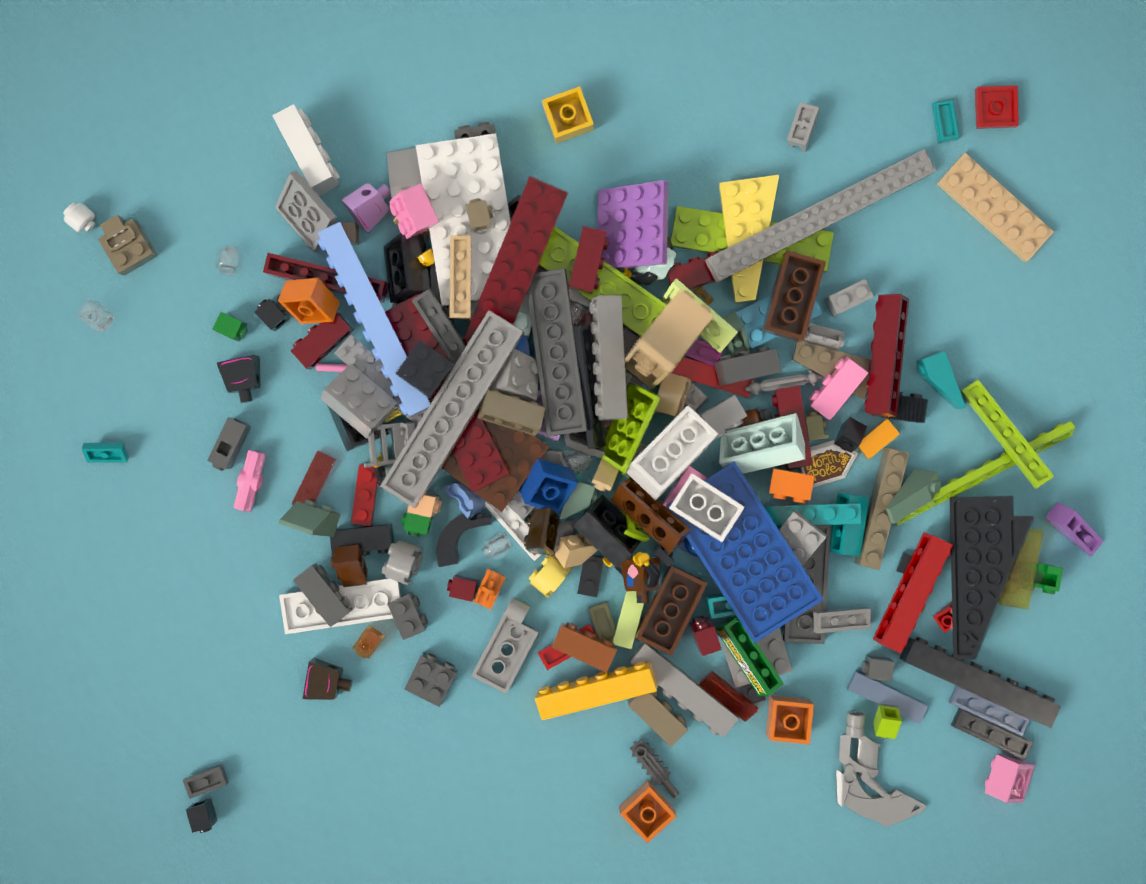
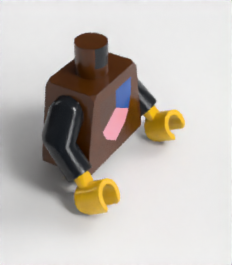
M638 552L632 559H626L620 566L614 568L622 575L625 590L636 591L637 603H649L648 591L658 590L660 559L658 557L650 558L648 554ZM606 557L603 558V562L607 566L611 567L613 565Z

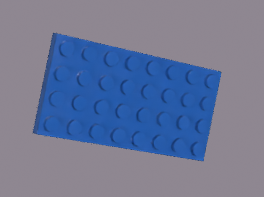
M734 461L704 480L715 489L744 506L743 511L723 542L671 510L669 507L673 501L666 504V506L691 529L686 536L752 641L756 643L824 599Z

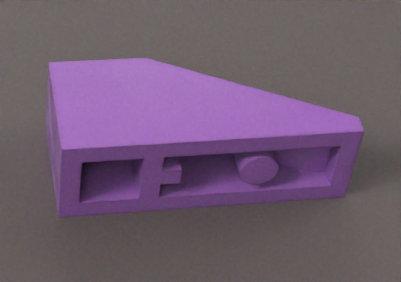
M1058 502L1045 517L1055 529L1091 557L1104 542L1075 510Z

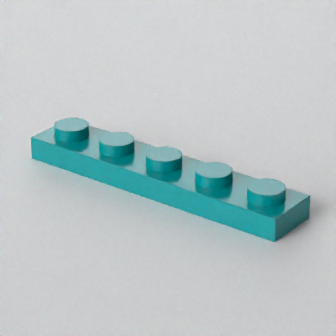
M861 503L764 506L776 526H782L795 510L813 525L862 524Z

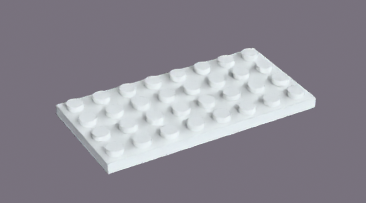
M496 134L416 145L422 186L439 221L429 230L442 307L450 306V235H471V302L479 301L510 225ZM480 198L481 201L486 200L487 206L491 205L493 218H490L491 228L471 232L466 204L472 199Z

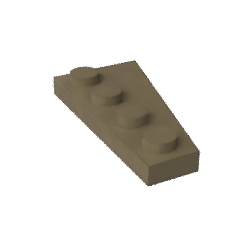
M804 341L796 342L792 360L823 376V378L828 374L831 375L836 369V363L846 356L866 369L868 374L853 391V394L857 395V397L862 400L865 399L867 381L870 376V359Z

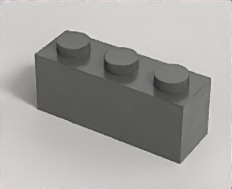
M768 346L757 349L758 353L751 354L750 351L738 353L739 357L732 358V354L720 357L721 361L714 363L719 386L782 372L777 349L769 350Z
M315 563L293 579V581L331 628L353 610L351 608L352 603L346 596L343 597L340 594L339 586L333 580L330 581L324 567Z

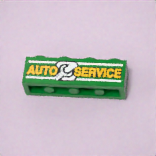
M737 616L729 617L715 628L759 696H770L784 684L757 642L754 643Z

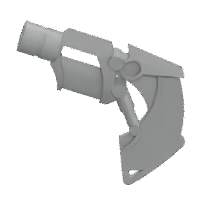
M848 711L846 733L840 737L839 761L843 763V771L836 769L837 803L842 807L845 805L863 817L880 822L883 827L896 824L926 809L924 803L897 789L892 793H888L874 779L879 774L877 760L878 747H881V744L871 740L864 734L865 714L859 711ZM851 738L859 739L857 761L850 757ZM857 772H859V776L862 779V781H864L872 789L877 791L881 796L871 797L870 795H868L861 788L858 782Z

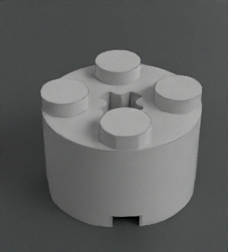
M399 540L396 544L392 543L388 551L390 557L388 562H385L382 573L386 575V578L410 586L413 583V580H410L412 575L417 576L423 559V555L420 552L424 551V548Z

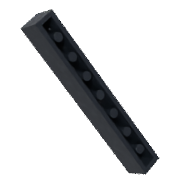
M918 636L916 640L911 637L908 638V643L900 656V659L904 662L1052 728L1061 706L1054 703V698L1043 694L1041 697L1036 694L1037 690L1025 686L1023 689L1018 686L1019 682L1008 677L1007 680H1003L1000 678L1001 674L991 669L988 672L981 670L983 666L973 661L968 664L964 662V659H954L953 654L950 656L945 653L946 649L935 645L934 648L928 646V641Z

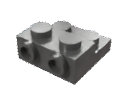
M422 653L404 689L440 707L458 670L449 662L445 661L443 663L437 660L438 657L432 653Z

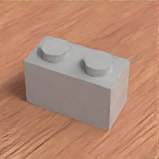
M866 279L825 298L824 301L833 317L874 296Z

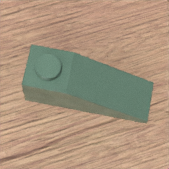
M920 469L912 471L886 508L891 523H897L934 498L941 488L936 472Z

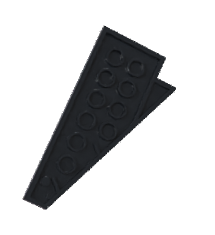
M1013 496L950 497L951 544L953 545L951 548L954 659L977 658L1034 521V516H1014Z

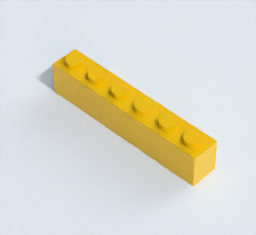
M642 661L634 664L632 667L626 668L622 666L616 668L613 672H599L594 677L588 678L583 676L570 683L569 681H564L555 687L544 686L537 691L535 701L541 719L545 720L656 692L658 683L651 662L645 663Z

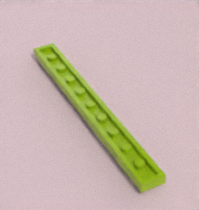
M1071 421L1066 424L1060 423L1048 433L1043 432L1035 440L1028 443L1038 454L1073 436L1076 427ZM1004 452L1000 455V458L994 461H986L982 467L967 471L963 477L951 479L947 485L940 488V491L936 493L930 502L901 519L895 525L898 526L949 500L950 497H954L1015 466V462L1007 452Z

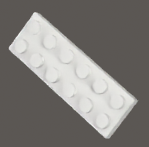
M385 578L367 581V585L344 588L343 585H338L340 594L350 600L353 610L332 627L393 618L387 603L401 597L399 582ZM302 591L279 595L285 634L330 628Z

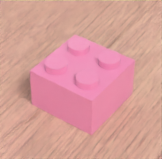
M422 184L399 192L389 201L390 210L397 217L399 230L406 236V239L428 231L429 228H432L439 222Z

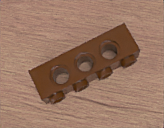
M631 477L619 485L611 498V501L669 553L681 545L691 530L661 502L655 501Z

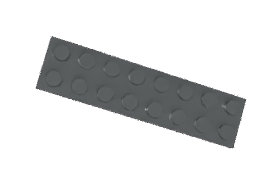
M566 269L535 273L527 294L543 407H545L544 417L547 436L588 431L574 341V323Z

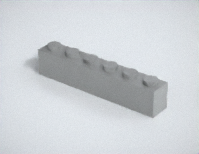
M596 296L590 302V313L593 314L591 333L594 334L592 353L595 354L593 373L596 375L594 394L597 395L595 414L598 416V420H622L628 418L621 296Z
M642 642L629 658L630 663H632L631 667L638 662H651L657 683L663 688L662 692L670 699L673 696L678 700L677 704L683 710L687 711L689 709L693 712L692 716L702 724L704 721L708 724V729L714 735L720 734L722 737H725L739 720L732 710L651 645Z

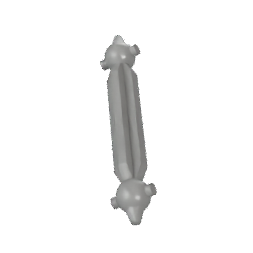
M810 370L807 376L800 374L763 380L761 383L751 380L752 383L745 388V391H750L755 396H758L760 390L764 392L775 391L781 388L804 386L807 383L814 387L816 386L815 383L822 379V376Z

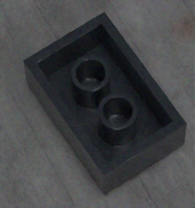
M603 494L573 525L616 568L633 554L641 542L624 534L628 529L625 515Z

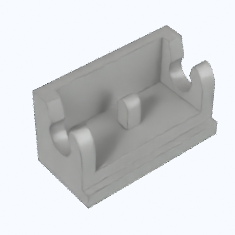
M799 103L787 138L790 147L798 146L801 151H807L819 117V107Z

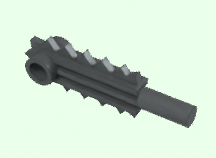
M642 739L638 742L634 741V746L630 747L632 757H638L636 762L642 763L641 769H647L646 775H652L651 781H655V785L663 784L670 795L676 798L679 792L669 780L671 772L668 771V767H662L663 761H658L659 755H653L654 749H648L649 743H644Z

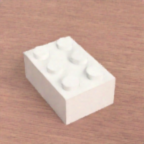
M691 473L669 508L723 542L743 511L744 506Z

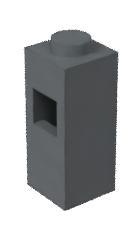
M227 418L207 460L213 463L212 467L221 471L232 468L251 428L250 425L236 418Z

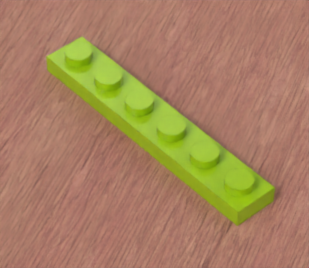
M979 380L961 390L960 393L1035 489L1055 477Z

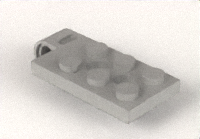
M512 597L471 675L507 694L539 631L522 623L530 608L529 605ZM505 644L511 645L513 652L511 654H504L502 646ZM495 662L503 664L504 669L501 672H496L493 669Z

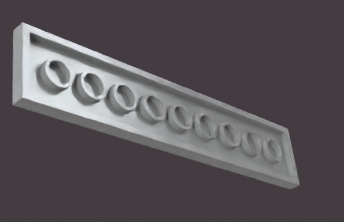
M488 310L380 487L411 507L417 508L483 401L487 390L493 385L525 332Z

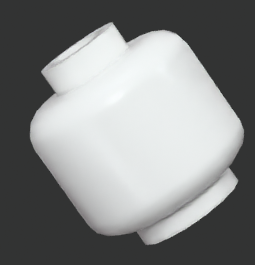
M73 202L63 212L65 215L64 221L76 232L84 230L89 232L96 224L93 222L95 219L94 212L83 203L76 204Z

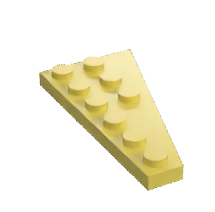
M779 175L719 183L727 248L770 227ZM763 260L731 276L735 303L756 300Z

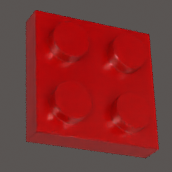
M1018 86L977 87L975 89L976 129L1016 128L1019 126Z

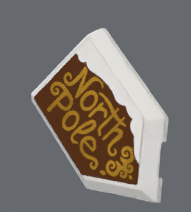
M834 440L810 447L813 465L801 467L800 469L802 474L815 476L813 487H817L845 478L858 453L842 450L834 444Z

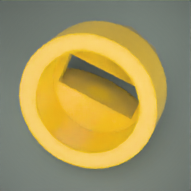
M431 248L417 257L425 266H430L435 262Z

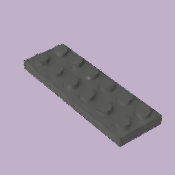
M815 525L827 537L802 566L824 600L784 624V642L824 644L825 633L814 632L813 612L826 611L831 525Z

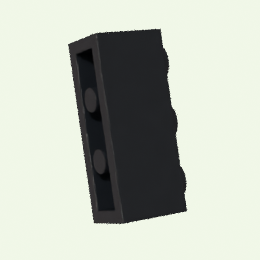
M392 523L336 530L334 537H330L332 556H334L335 547L359 545L363 556L370 555V551L378 550V554L388 553L390 545L394 543Z

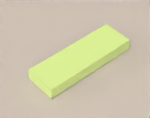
M626 591L612 641L614 645L632 649L644 603H637L636 591Z

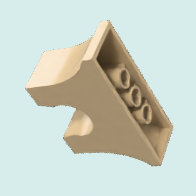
M680 289L625 358V369L651 390L673 370L691 344L714 317L706 305L697 303L694 300V296L686 290L683 292Z

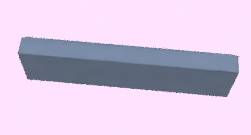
M857 671L854 672L847 686L849 691L879 705L899 708L900 715L919 724L928 708V705L874 679H868Z
M955 686L948 701L954 706L1020 736H1023L1030 721L1029 718L959 686Z

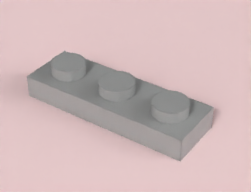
M864 607L813 612L814 632L827 633L871 628V609Z

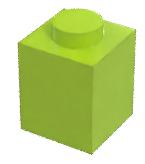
M885 705L878 706L873 721L877 737L896 739L902 723L899 708Z

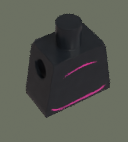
M250 355L217 362L228 393H239L241 403L252 402L251 390L261 387L260 357Z

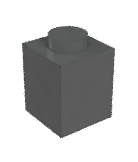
M866 655L865 660L862 661L861 670L868 679L892 682L895 662L890 658Z

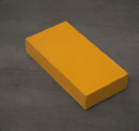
M885 419L863 437L858 448L867 459H870L900 433L888 419Z

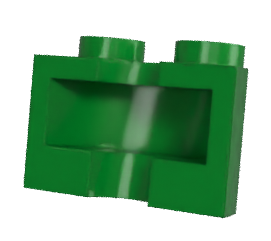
M1021 560L1017 584H1021L1022 589L1034 590V587L1043 588V593L1055 595V591L1059 592L1063 568Z

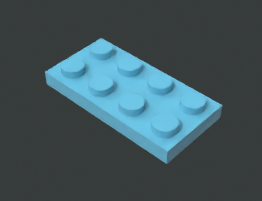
M771 295L736 312L745 326L750 350L777 337L761 332ZM816 300L810 320L823 314Z

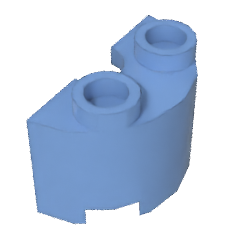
M458 480L443 488L451 499L456 498L459 501V509L467 518L481 512L485 506L486 500L472 492L471 489Z

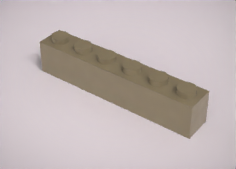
M891 448L883 449L867 511L861 556H856L854 561L858 565L880 570L891 527L886 508L901 488L910 453Z

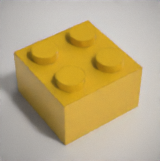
M580 86L542 100L543 109L556 144L593 131L594 124Z

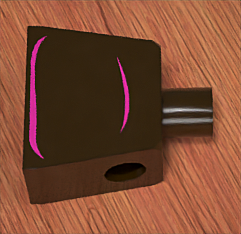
M313 658L308 663L302 699H336L340 690L350 692L352 680L342 678V667Z

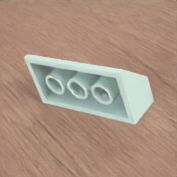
M796 413L726 431L727 433L721 436L720 465L722 468H725L735 461L742 474L805 459V442Z

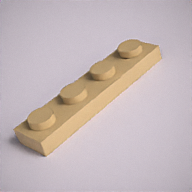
M450 235V318L471 319V235Z

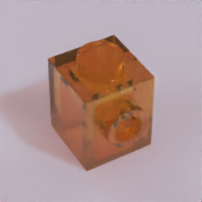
M369 625L352 648L356 650L355 653L361 658L369 659L385 635Z

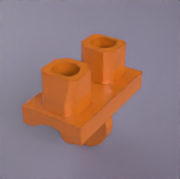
M487 569L473 602L491 610L506 576Z

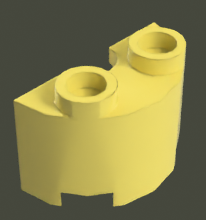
M555 553L553 556L547 555L541 563L544 565L540 571L535 570L528 578L531 580L529 583L547 598L560 586L567 574L572 570V567L564 569L555 557Z

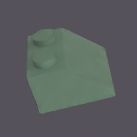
M306 499L305 502L297 501L281 517L279 524L311 535L334 537L341 514L334 512L333 507L326 505L319 507L317 506L318 502Z

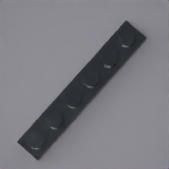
M591 325L573 327L588 428L586 440L588 449H595L606 446L604 422L603 420H598V416L595 414L597 395L594 394L596 375L593 373V363L595 362V354L592 353L593 334L591 333Z

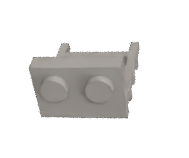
M412 422L381 424L376 430L379 429L382 461H377L373 432L368 437L370 463H364V467L394 464L416 429L415 424ZM386 428L391 429L392 460H388Z

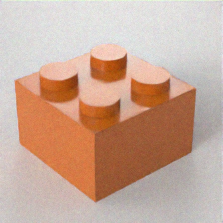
M319 278L286 281L278 299L300 324L333 322L340 305V301Z
M773 469L769 493H773V498L785 500L786 496L794 497V502L806 503V500H811L815 476Z
M770 695L766 727L768 739L770 741L810 745L814 704L810 699Z
M649 780L619 806L620 815L646 843L651 841L677 817L675 808Z

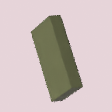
M607 601L588 607L598 639L603 641L605 638L613 641L616 628Z

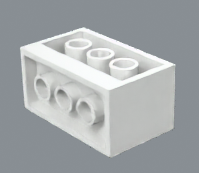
M687 406L630 464L626 473L656 501L713 442L718 433L693 409Z

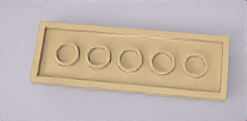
M963 153L936 183L1023 262H1028L1054 232L966 153Z

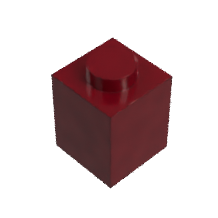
M455 575L453 580L449 579L447 591H450L449 597L472 602L475 597L478 580Z

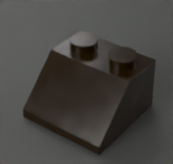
M551 508L532 510V515L528 517L529 531L528 535L524 538V546L530 553L554 555L560 517Z

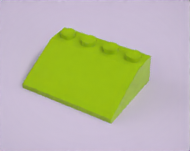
M629 382L626 389L628 418L612 420L607 430L608 433L605 436V454L602 456L604 460L623 473L627 472L660 400L658 394L632 382Z

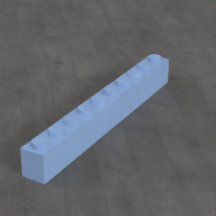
M338 222L317 232L320 237L317 239L321 250H326L329 255L326 260L330 268H335L338 273L335 278L340 288L344 286L347 294H344L349 306L353 304L356 312L353 314L358 324L363 323L366 329L362 332L367 342L372 341L375 347L371 350L376 360L381 359L384 365L381 367L385 378L390 377L393 383L390 388L394 396L399 395L402 401L399 406L403 414H408L411 418L427 410L430 406L428 398L395 374L407 356L341 223Z

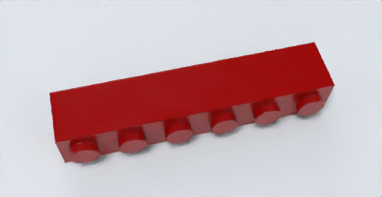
M923 532L874 634L873 640L902 653V650L908 643L912 630L916 627V621L920 613L925 608V602L933 591L935 581L941 574L946 559L950 556L952 544Z

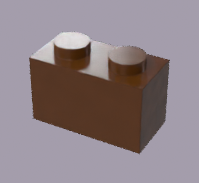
M359 545L335 547L334 556H331L332 568L336 569L337 580L341 581L343 588L367 585L368 568Z

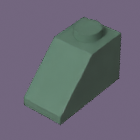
M734 312L723 317L738 332L726 346L729 354H732V358L739 357L738 353L751 352L745 326L737 314Z
M578 481L577 486L562 508L560 518L565 519L589 507L590 502L594 503L597 496V491H594L595 487Z

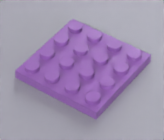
M663 180L598 190L597 230L606 231V238H609L607 250L602 251L601 257L605 258L604 261L615 269L667 264V181Z

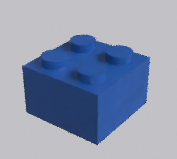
M538 458L519 491L524 504L537 508H551L555 513L559 514L577 486L578 481L571 468Z

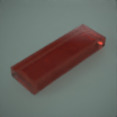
M321 451L316 452L293 499L292 505L297 501L305 502L306 499L316 502L336 461L335 458Z
M714 671L707 674L699 683L702 688L745 722L758 711V707Z

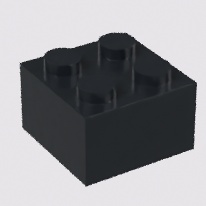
M419 340L395 374L426 397L432 399L450 374L454 364Z

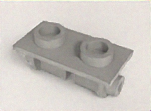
M809 323L803 341L839 351L840 347L844 344L843 337L845 332Z

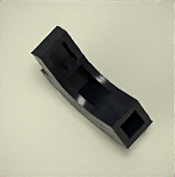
M480 513L474 515L475 518L472 519V517L467 518L464 514H461L450 521L438 539L436 549L438 566L458 564L460 562L458 540L461 534L471 528L491 525L493 523L492 516Z

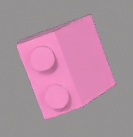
M996 755L991 762L992 770L990 776L985 781L986 789L984 793L1006 803H1023L1035 765L1007 755Z

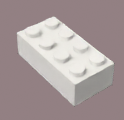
M293 104L272 115L309 186L319 196L339 186L338 178H340V175L331 162H328L331 159L327 151L320 144L321 140L311 127L312 123L302 108L298 110Z

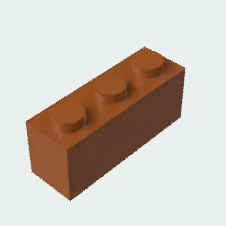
M561 623L551 648L607 673L617 651L614 643L605 638L603 641L595 638L596 634L588 630L582 632L573 623Z

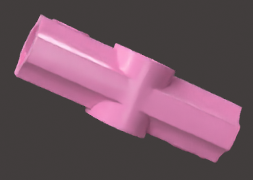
M248 450L244 469L240 472L237 480V487L239 488L233 508L252 512L256 493L260 490L263 481V475L261 474L266 454Z

